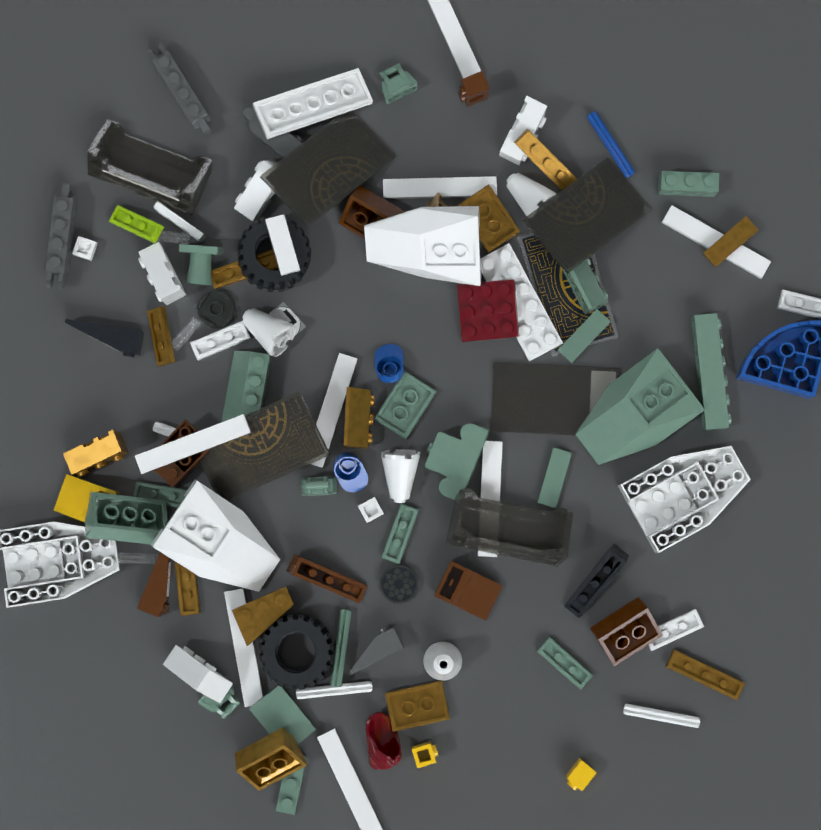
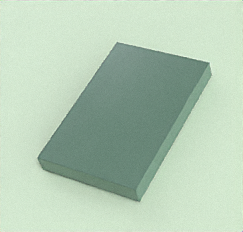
M404 371L403 377L396 383L374 417V420L406 440L437 391Z
M278 685L249 708L269 734L283 727L295 738L297 744L316 730V727L287 691Z

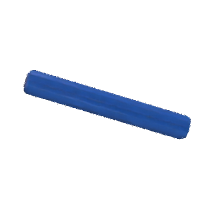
M596 111L590 113L587 119L626 178L632 176L635 170Z

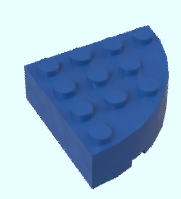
M802 321L788 324L761 339L744 358L735 379L807 399L814 398L821 376V321Z

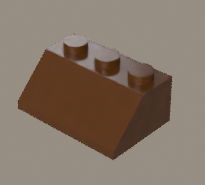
M359 185L351 194L338 224L365 239L364 225L404 213L405 211Z
M639 597L590 627L594 637L613 666H616L663 636L649 609Z

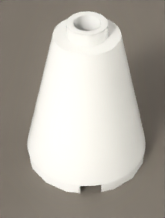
M513 173L507 179L508 190L528 219L534 217L559 198L556 192L521 173Z
M255 308L245 311L242 317L243 324L267 353L274 357L279 356L288 348L286 342L289 338L293 340L296 333V327L293 324Z
M396 449V451L390 453V450H384L381 452V458L390 498L394 499L396 503H404L406 499L410 498L420 452Z
M446 641L437 642L426 650L423 660L424 667L432 678L442 681L449 680L460 671L462 656L458 648ZM441 661L447 662V665L444 667L439 664Z

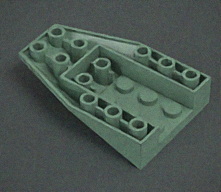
M657 348L607 386L575 433V436L597 465L656 446L705 409Z

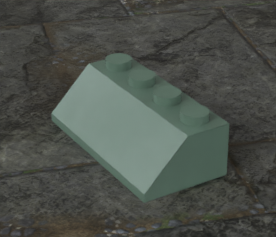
M587 255L568 270L556 257L585 315L607 304L606 299H608V295L604 288H600L598 284L600 282L599 277L595 271L592 272L589 266L591 262Z
M234 351L222 422L242 414L247 419L263 411L272 360L270 355L250 351Z
M91 492L85 517L86 538L152 544L160 530L164 529L168 523L166 501Z

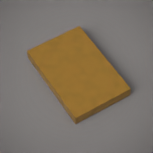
M489 184L457 205L479 206L480 241L488 253L520 232Z
M442 681L385 693L393 732L450 719Z

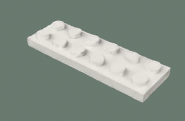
M357 68L254 102L253 108L266 138L269 139L373 103V100L361 72Z
M508 243L482 257L481 271L486 282L515 280L519 337L516 338L528 361L530 362L562 345L561 338L511 245Z

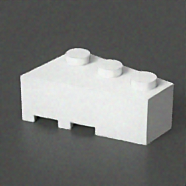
M526 96L524 105L520 113H518L517 119L510 129L499 153V156L517 165H520L521 161L525 162L528 156L514 141L526 129L537 138L536 132L538 128L542 129L547 119L544 117L547 105Z
M274 159L260 161L255 167L256 173L253 178L250 177L247 180L245 191L236 198L235 203L237 204L234 209L252 221L258 220L272 201L271 197L276 191L265 178L282 164Z
M159 242L138 252L140 258H138L139 263L143 269L146 268L148 272L146 276L150 284L154 285L156 289L155 294L159 302L163 301L168 305L187 295Z
M176 645L163 665L196 691L221 703L233 683L216 672L217 668L209 663L205 664V659L197 654L193 656L194 651L186 646L182 649Z

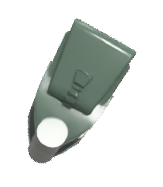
M399 63L379 72L381 79H383L381 87L386 104L418 90L417 81L407 71H403ZM398 72V75L392 78H388L389 76Z
M331 476L301 478V495L337 494V478Z
M231 686L221 703L206 695H203L198 700L199 705L211 712L219 713L223 719L234 711L241 702L235 698L233 686ZM227 700L231 701L224 709L221 705Z

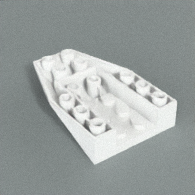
M479 206L419 207L364 225L367 262L424 278L481 286Z
M732 446L670 457L618 485V488L654 552L660 553L709 526L751 479Z
M194 480L185 493V498L165 528L160 530L151 546L199 577L259 592L280 561V558L242 510L199 481Z
M48 522L0 530V550H3L8 588L4 589L6 608L65 599L120 570L116 541L86 538L84 526Z

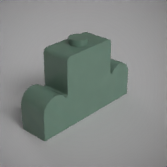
M469 423L461 428L460 435L462 439L444 432H438L434 443L430 442L426 452L429 456L425 467L446 476L439 483V491L442 495L462 502L490 430Z

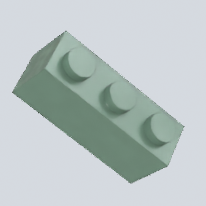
M661 171L658 176V195L715 197L719 192V173Z

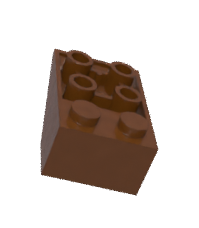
M185 419L160 446L198 431ZM210 449L155 469V471L172 488H178Z
M450 561L434 596L486 621L502 589V585Z

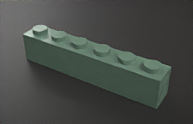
M717 313L694 315L691 317L699 400L705 409L701 412L703 431L727 429L732 419L731 414L727 410L730 400L729 395L725 391V386H727L728 382L727 376L723 373L725 357L721 354V348H723V338L719 335L721 319L718 318Z

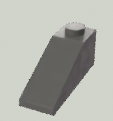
M387 625L378 630L380 634L375 636L351 668V675L404 649L394 627L390 628Z

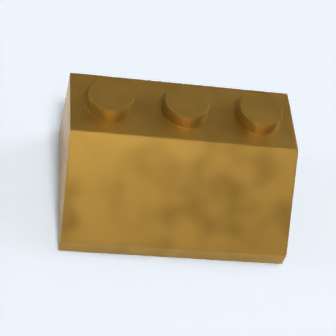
M347 387L345 448L368 449V444H372L373 433H369V425H373L374 414H370V406H374L375 395H371V390Z
M283 727L235 753L236 772L258 791L307 766V762L295 738Z

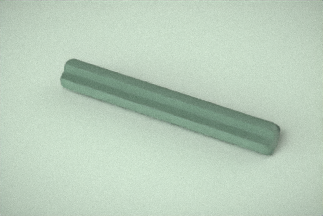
M342 609L339 615L330 685L335 687H341L351 619L350 610Z

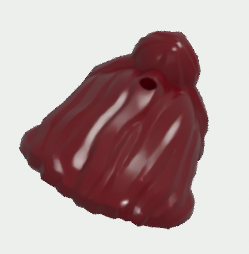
M381 712L373 713L366 720L365 728L369 765L374 770H388L400 762L402 756L401 744L397 731H392L389 715Z

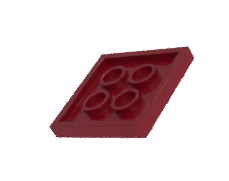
M514 279L481 282V286L457 285L462 342L519 337Z

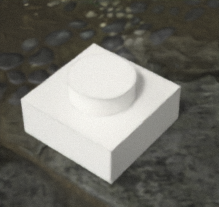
M78 236L72 254L92 261L98 243Z
M375 497L358 506L366 523L384 514Z

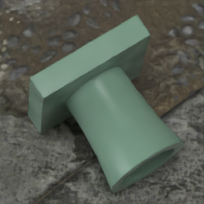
M179 244V252L190 253L186 283L212 285L211 256L212 254L223 255V247Z

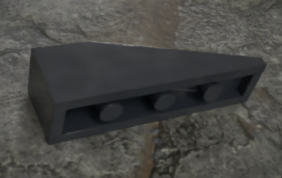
M65 319L66 324L122 352L125 357L134 358L135 355H141L144 333L140 330Z
M613 543L564 607L580 618L625 565L629 555Z

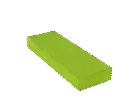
M119 205L116 206L109 219L110 223L156 244L164 229L162 225Z

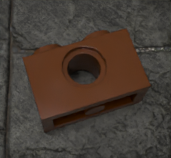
M483 71L461 79L460 92L458 94L461 102H465L467 107L488 99L490 88Z

